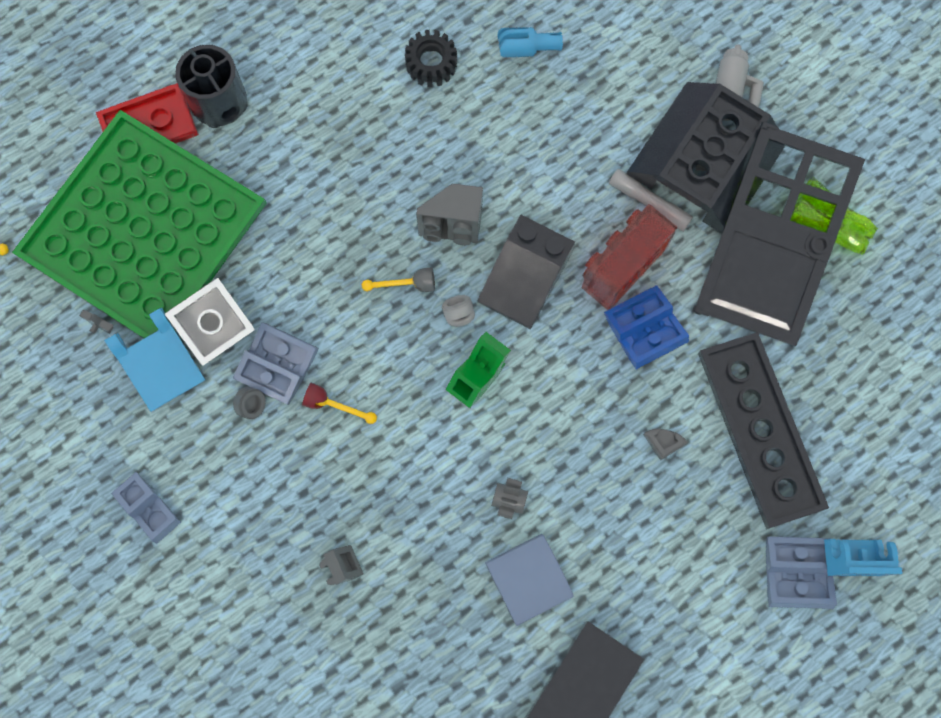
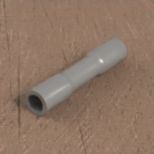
M619 168L609 181L610 185L627 196L635 198L683 232L693 219L692 215L675 204L665 201Z

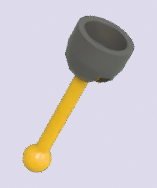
M433 267L417 270L413 278L378 282H372L367 279L362 282L361 286L364 291L368 292L373 288L413 284L420 292H434Z

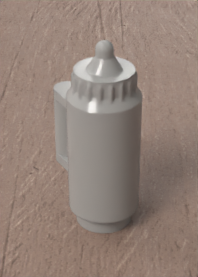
M737 44L734 48L728 49L724 53L719 64L716 83L725 86L742 98L745 85L751 87L748 101L759 107L764 82L747 75L749 69L748 54L741 50V45Z

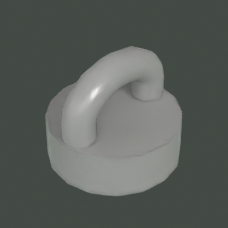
M454 296L442 304L441 308L444 317L451 326H465L475 317L474 307L469 296Z

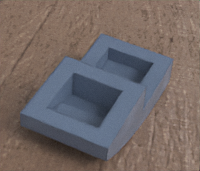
M137 472L111 493L126 513L138 523L155 544L159 543L181 523L171 509Z

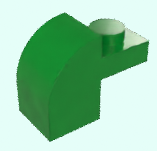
M485 332L477 341L469 358L456 369L445 390L468 408H471L500 374L511 350Z

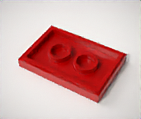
M178 83L96 112L102 132L119 110L175 144L199 135Z

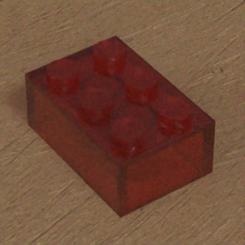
M650 204L642 212L639 209L635 210L626 221L628 226L621 233L618 230L614 232L606 242L608 247L602 254L599 252L593 254L585 265L587 269L582 275L584 277L582 289L606 310L611 309L668 249L678 228Z

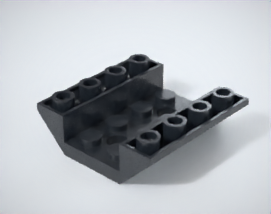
M686 82L626 174L649 189L653 188L656 181L670 188L708 212L702 222L722 234L760 132L761 123L766 122L774 126L777 125L769 113L719 83ZM722 120H732L736 125V129H726L722 125ZM768 140L759 168L770 171L785 146ZM701 165L704 167L706 176H696L692 171V166ZM754 178L745 205L748 206L764 180Z

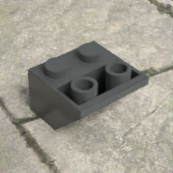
M452 183L418 207L416 217L419 236H423L425 240L431 242H439L441 239L453 240L455 244L463 246L478 243L483 205V187Z

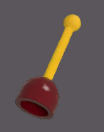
M312 382L309 384L303 398L302 406L310 409H320L325 405H329L361 417L368 424H374L377 421V415L374 412L365 413L328 399L326 390Z

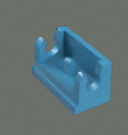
M824 540L828 576H888L903 574L902 567H899L898 551L894 542H887L888 555L885 557L882 540Z

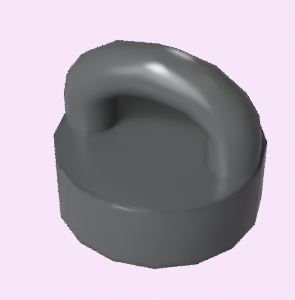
M253 387L240 389L233 401L235 413L246 419H255L260 416L266 404L264 394Z

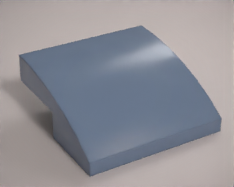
M261 322L250 349L245 350L233 379L289 405L319 348L267 323Z
M543 534L485 562L516 626L574 597Z
M766 538L769 607L834 609L837 606L833 576H828L824 544V540L832 538Z

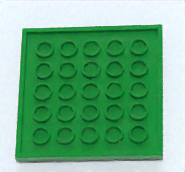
M119 110L12 253L140 337L146 338L158 331L149 314L160 308H163L165 313H167L208 285L266 206L267 202L245 186Z

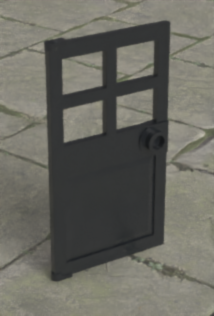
M762 122L703 287L692 311L698 315L711 316L796 347L865 159ZM768 140L804 152L794 180L759 168ZM813 156L849 168L840 195L804 183ZM755 177L790 189L781 217L745 205ZM800 193L836 205L826 233L790 221Z

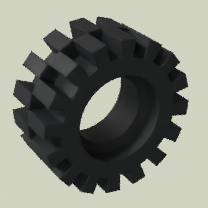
M430 29L425 30V36H422L420 32L416 33V40L411 37L408 41L409 46L406 45L405 47L407 73H410L413 81L418 79V84L422 86L424 81L427 82V87H432V82H436L437 87L441 86L443 79L447 83L450 80V74L454 76L457 67V49L454 46V41L452 39L449 40L448 35L445 33L440 37V31L438 30L434 31V35H430ZM435 51L442 56V61L435 66H427L421 63L420 57L425 52Z

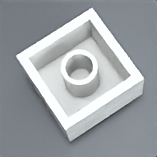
M218 278L165 313L202 366L255 330Z

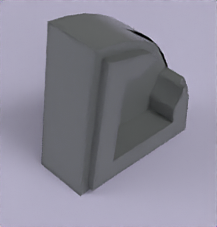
M652 429L643 434L660 461L688 444L686 439L680 434L665 429Z

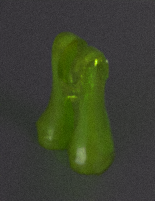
M811 177L806 183L830 192L815 177ZM800 193L790 221L826 233L836 205ZM848 207L835 243L854 253L863 255L869 246L868 239L874 237L878 227L871 219Z

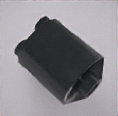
M199 45L189 49L180 57L176 65L175 78L193 115L201 123L207 124L210 128H218L234 122L247 109V94L232 56L227 51L215 45Z

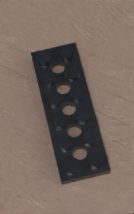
M756 332L700 350L698 356L766 530L829 509L759 333ZM732 365H743L747 371L746 378H736L731 372ZM746 392L755 394L758 398L757 407L750 408L746 406L743 402V394ZM757 421H763L769 426L770 433L768 437H761L756 434L754 425ZM773 450L780 454L782 462L779 467H773L768 464L766 460L768 451ZM781 480H786L792 484L793 494L791 497H784L779 493L778 483Z

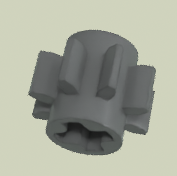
M507 478L506 485L497 483L491 506L499 508L498 516L512 519L514 512L523 514L528 491L521 489L522 481Z

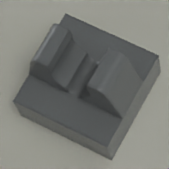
M351 545L332 549L323 555L324 559L319 564L321 569L326 567L330 569L332 578L326 580L328 585H337L351 581L364 574Z

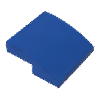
M657 285L604 312L608 324L635 369L689 342L688 333L673 314V306Z

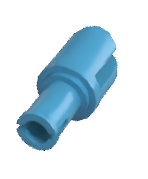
M533 27L501 28L497 33L500 55L502 57H533L537 51H562L563 47L562 32L537 33Z

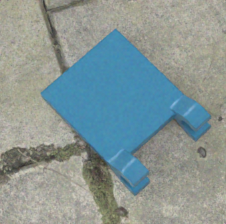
M163 308L149 314L158 331L131 347H126L119 333L104 340L120 362L150 412L206 380L171 322L166 317Z

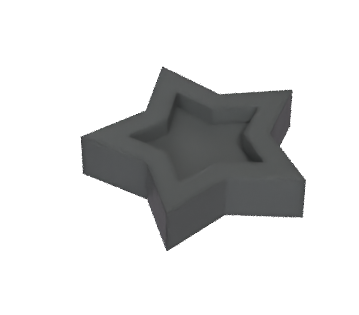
M82 310L79 315L92 325L89 331L94 334L98 328L109 334L114 328L113 324L88 311Z

